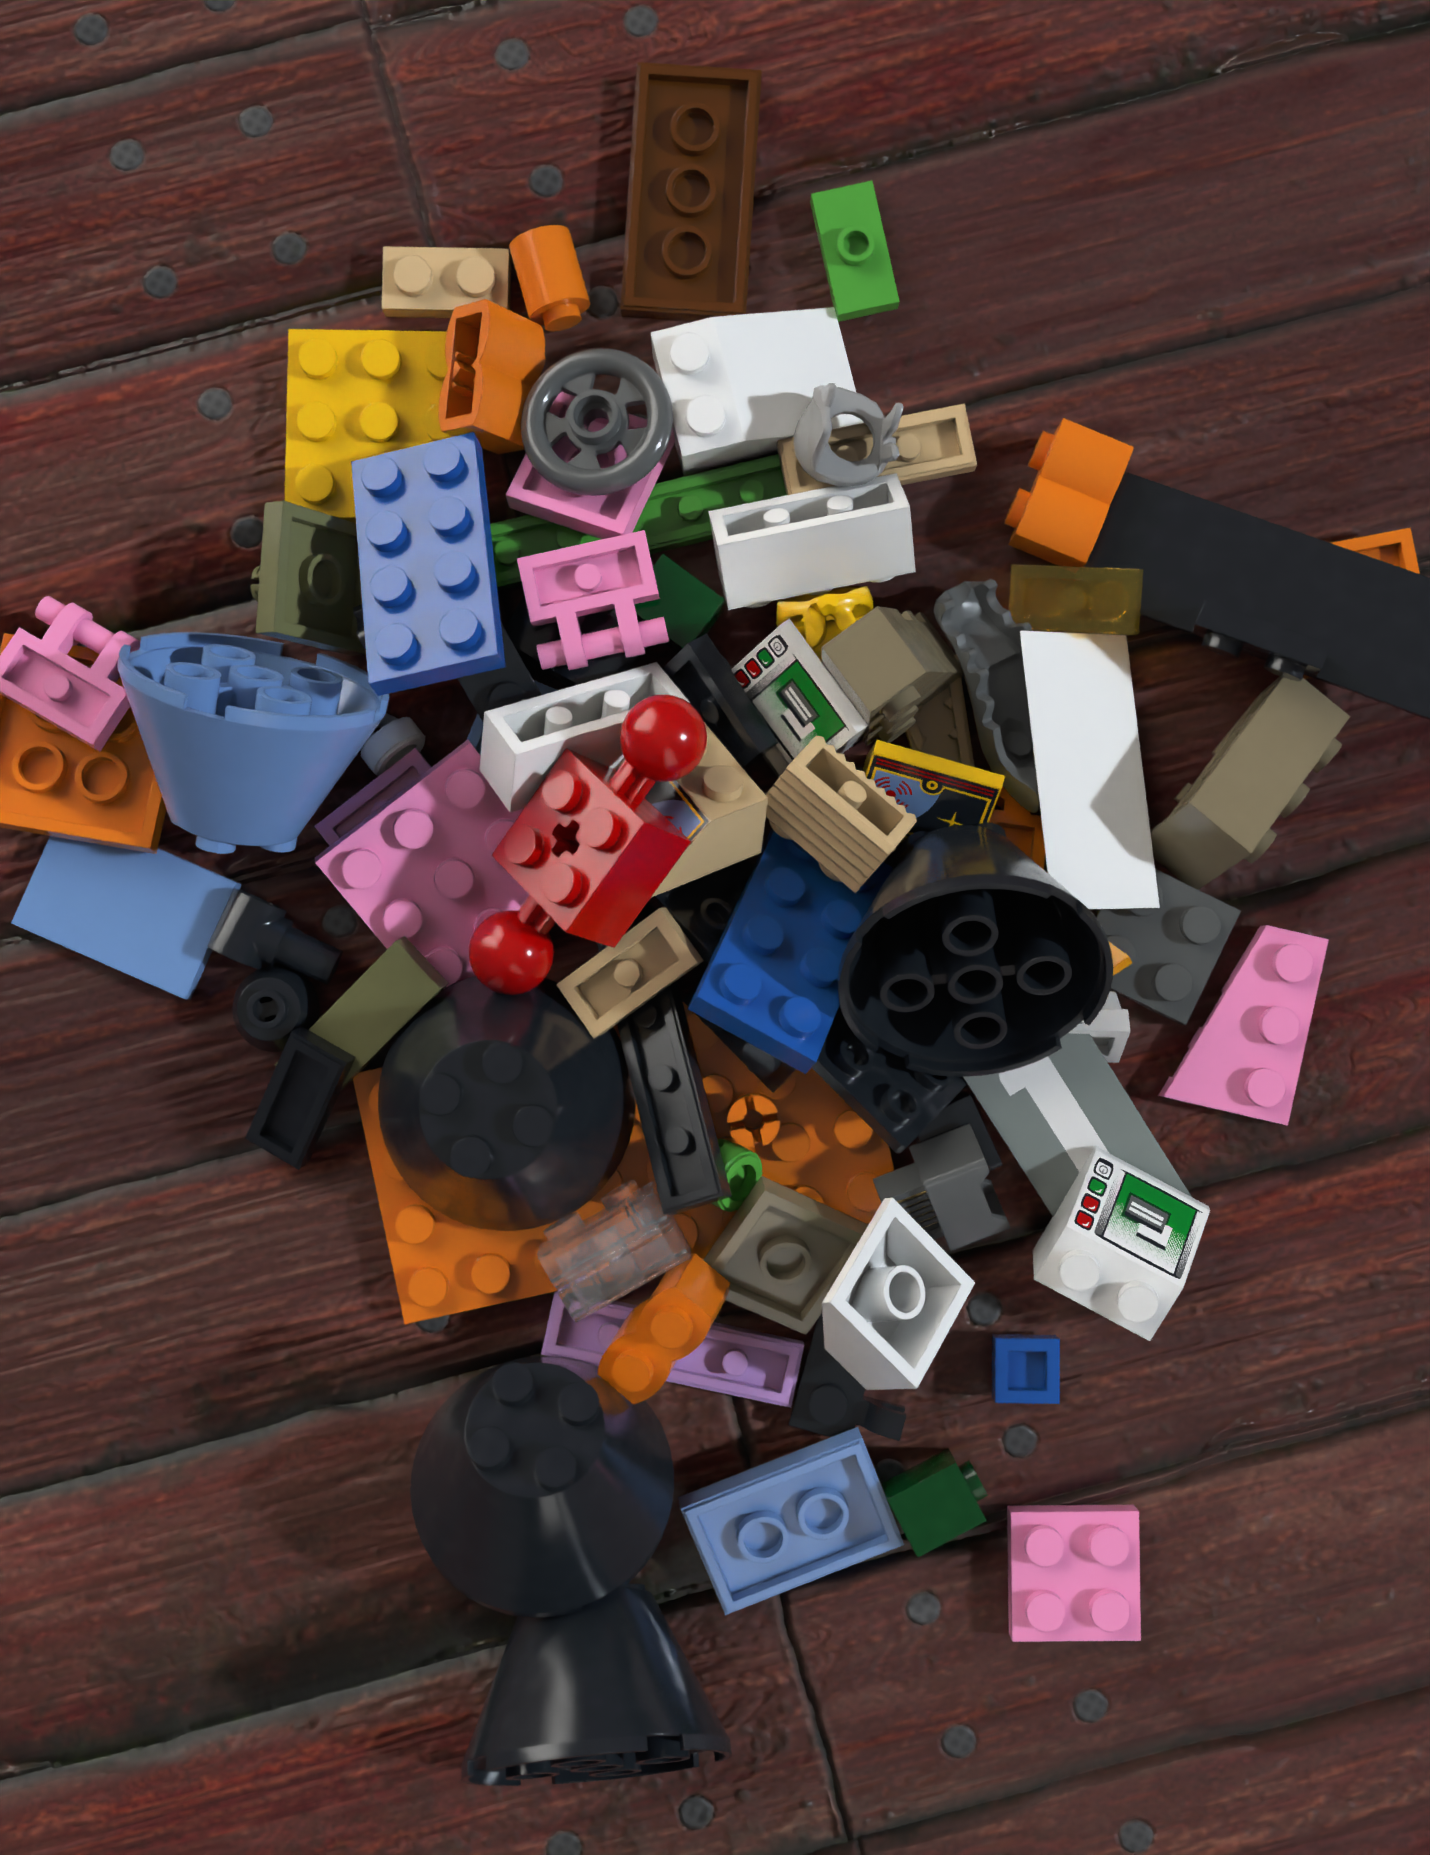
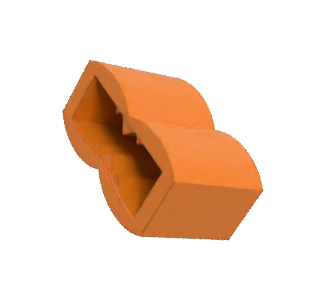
M487 299L457 306L451 315L446 334L445 356L448 372L445 376L439 399L441 431L453 437L474 432L483 449L498 455L524 450L521 435L522 411L528 393L540 377L545 365V337L542 325Z
M1065 418L1062 419L1054 434L1043 430L1028 464V467L1038 470L1031 491L1018 489L1004 524L1015 528L1008 545L1078 574L1087 563L1134 447Z
M696 1253L678 1260L665 1273L650 1299L640 1303L627 1316L603 1354L598 1366L597 1375L632 1404L643 1402L653 1396L663 1386L677 1360L692 1353L703 1342L728 1296L730 1282Z

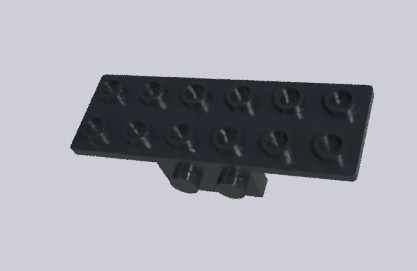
M1124 472L1089 559L1078 574L1075 582L1076 592L1204 638L1201 646L1217 654L1238 659L1240 653L1243 652L1265 660L1263 668L1278 676L1301 681L1303 675L1430 720L1429 577Z
M745 859L649 899L648 903L655 910L666 907L697 952L709 963L753 866ZM701 979L683 1000L688 1007ZM840 1005L817 1062L812 1066V1069L896 1153H901L967 1084L964 1077L932 1075L905 1068L904 1058L890 1053L881 1047L874 1053L852 1032L842 1014ZM697 1015L773 1093L797 1070Z

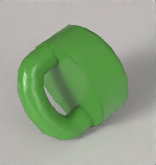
M720 1138L717 1140L732 1197L711 1204L722 1210L732 1212L740 1208L762 1176L761 1159L753 1151Z

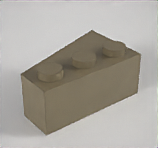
M877 606L821 647L823 665L868 725L861 737L866 746L879 737L887 743L898 738L915 724L916 720L913 716L919 711V706H923L948 688L956 679L964 676L959 659L955 658L953 651L925 614L921 612L914 616L911 611L906 610L900 614L897 609Z
M1281 676L1259 694L1212 752L1214 757L1193 785L1187 783L1174 798L1179 803L1169 817L1155 828L1150 829L1154 859L1180 881L1197 890L1243 859L1250 864L1254 863L1275 840L1277 834L1270 827L1280 815L1285 818L1290 815L1307 796L1310 788L1303 782L1311 770L1315 773L1321 771L1340 750L1342 743L1335 737L1351 716L1303 677L1301 681H1294Z

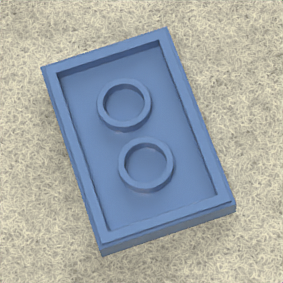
M50 836L11 924L178 997L191 999L213 951L207 945L233 889H240L242 884L158 848L157 854Z
M859 1427L678 1497L680 1510L725 1615L904 1545Z

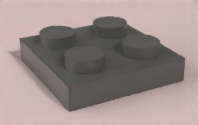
M1155 869L1160 908L1096 909L1094 916L1103 927L1108 941L1126 953L1132 961L1131 965L1113 976L1110 990L1116 991L1117 994L1180 1025H1186L1241 910Z

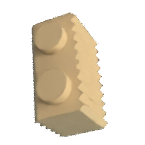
M815 736L786 767L785 771L766 794L768 798L766 818L769 819L772 829L781 837L796 842L818 861L821 870L826 876L834 881L843 882L854 893L876 871L917 822L915 814L907 813L905 805L896 804L895 797L887 796L884 788L876 787L875 780L866 779L864 771L856 770L854 762H847L845 755L836 753L834 745L826 744L822 736Z

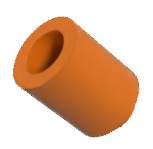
M547 225L518 235L509 244V249L529 319L539 325H544L547 331L552 332L566 330L580 323L582 320L581 314L590 307V300L570 230L562 225Z

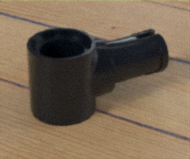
M237 888L233 889L207 947L219 954L247 966L261 969L262 964L273 967L275 963H278L324 984H329L343 955L342 950L294 928L293 921L285 918L287 911Z

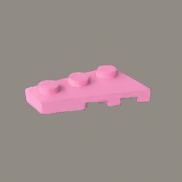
M1269 925L1260 926L1222 988L1221 997L1203 1027H1199L1187 1046L1189 1048L1173 1077L1169 1076L1158 1096L1288 1125L1329 939Z

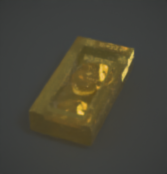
M1011 564L1009 611L1015 623L1028 622L1031 624L1032 630L1137 635L1139 634L1143 569Z

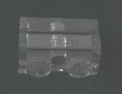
M635 1180L628 1181L600 1199L605 1207L601 1211L583 1221L578 1212H574L553 1223L543 1231L548 1240L540 1244L537 1252L538 1260L553 1286L556 1287L558 1295L575 1322L584 1319L691 1258V1247L672 1215L663 1214L657 1186L653 1181L641 1188L638 1187Z

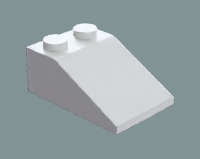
M834 307L716 316L651 332L652 353L656 371L665 384L672 403V428L683 476L778 453L777 441L794 437L797 423L812 401L815 387L835 383L836 387L856 392ZM840 414L831 419L832 429L864 423L860 418L851 414Z

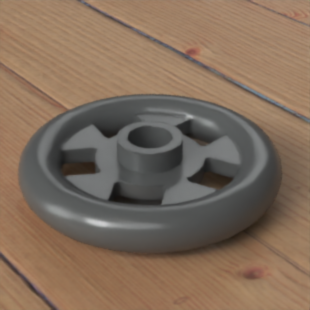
M608 348L579 351L554 363L532 386L522 411V442L533 467L554 486L564 491L584 496L612 494L640 481L656 466L663 456L672 432V403L667 388L659 375L638 357L627 352ZM596 375H610L621 378L618 393L614 395L608 391L593 389ZM562 391L575 396L567 409L565 418H560L549 412L553 402ZM645 404L647 426L629 429V415L626 409L629 406ZM597 418L609 420L603 429L595 432L588 431V427L593 420ZM564 436H568L571 443L581 451L568 463L563 461L552 448ZM619 445H623L628 457L615 465L601 469L597 455L608 453Z

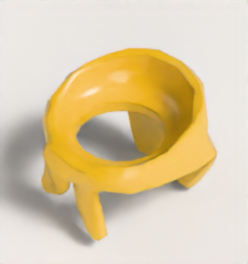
M856 585L834 588L821 595L805 594L785 598L777 602L776 623L779 626L790 618L822 662L821 647L873 610V599L867 586Z

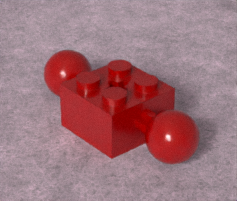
M661 694L645 698L632 707L621 727L620 745L625 760L617 771L568 748L564 750L492 853L496 861L521 885L529 896L518 911L507 910L495 913L482 921L474 931L469 944V961L475 976L484 986L494 992L505 995L522 994L537 987L546 978L552 966L554 949L549 931L555 923L566 933L615 948L676 864L691 841L645 797L656 781L669 782L678 780L692 772L703 758L707 745L706 727L699 712L689 702L677 696Z

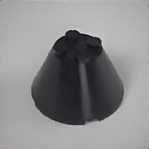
M984 822L976 826L954 825L931 832H915L903 842L902 854L893 866L842 955L838 970L839 1003L848 1026L866 1047L874 1053L881 1047L890 1053L904 1058L905 1068L941 1076L969 1077L989 1075L1017 1069L1050 1056L1062 1049L1060 1038L1073 1030L1079 1023L1084 1020L1085 1024L1090 1025L1101 1011L1109 995L1113 980V960L1106 933L1094 914L1006 837L1005 830L1001 826L992 822Z
M476 976L452 984L443 989L398 1032L385 1058L379 1083L378 1113L384 1143L391 1160L402 1178L422 1200L435 1210L463 1224L488 1230L517 1231L536 1228L562 1219L581 1208L606 1185L622 1161L629 1144L635 1123L636 1100L621 1039L614 1027L604 1034L593 1038L555 981L545 978L534 989L517 995H505L494 992L484 986Z
M554 1356L519 1358L499 1364L478 1374L459 1387L438 1409L425 1429L416 1451L411 1473L410 1495L415 1526L432 1563L441 1575L458 1591L482 1606L501 1613L532 1618L554 1617L582 1610V1606L602 1598L616 1588L620 1590L628 1584L649 1561L663 1537L669 1521L674 1493V1468L666 1434L646 1401L632 1404L597 1375L598 1366L580 1360Z
M628 1583L620 1590L616 1588L602 1598L582 1606V1610L570 1614L537 1618L517 1617L461 1763V1781L466 1784L480 1786H520L521 1780L552 1777V1785L669 1773L700 1767L699 1753L705 1751L714 1752L715 1762H721L732 1756L731 1741L651 1592L645 1590V1585Z

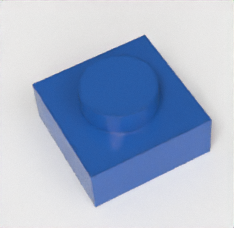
M992 1334L993 1401L995 1403L1060 1404V1339L1056 1335Z

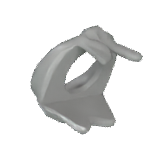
M835 383L815 387L812 401L798 421L794 433L796 458L803 470L819 482L839 487L858 486L868 483L882 473L888 462L897 460L899 456L896 438L892 435L898 429L903 404L896 403L885 418L878 404L860 393L836 387ZM840 414H851L860 418L869 427L873 437V447L867 458L860 461H847L838 457L831 450L828 440L832 431L831 419Z

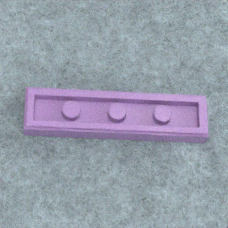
M566 1290L554 1292L541 1355L571 1358L599 1366L603 1354L636 1305ZM713 1322L703 1342L692 1353L677 1360L666 1381L791 1408L804 1342Z

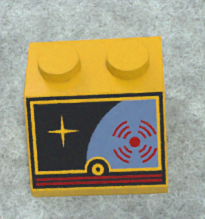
M876 740L866 756L863 767L866 779L875 780L876 787L884 788L887 796L895 797L896 804L905 805L907 813L915 814L917 822L900 843H903L911 834L919 831L931 832L954 825L976 826L984 822L989 823L1005 779L1004 775Z

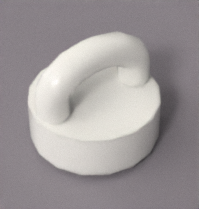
M386 713L376 727L381 729L376 733L373 731L361 750V757L373 773L378 776L414 748L421 752L424 747L425 736L410 717L397 719Z

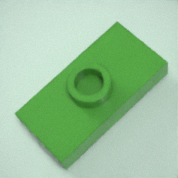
M873 181L811 193V209L838 322L898 309L900 301Z

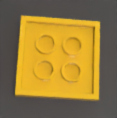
M288 329L285 501L356 523L351 461L453 437L443 433L439 423L440 393L448 372L445 356L447 331Z

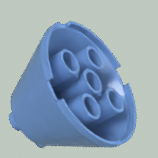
M173 632L141 637L139 650L130 653L131 646L124 644L119 651L118 672L171 822L197 835L195 844L198 848L217 854L232 853L236 850V845L260 846L274 852H291L295 850L297 837L387 712L389 694L377 696L368 684V672L322 653L317 654L316 664L282 656L284 643L238 635L202 632Z

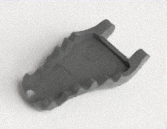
M995 580L964 581L946 590L936 599L934 607L935 618L955 649L971 699L981 748L991 771L1004 775L1003 787L1022 807L1035 813L1040 810L1020 639V631H1032V626L1028 622L1015 623L1010 611L1004 609L999 604L995 594L998 586Z

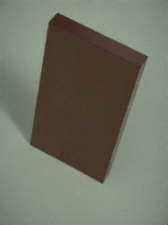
M637 62L620 306L622 317L698 321L716 316L746 314L762 70Z

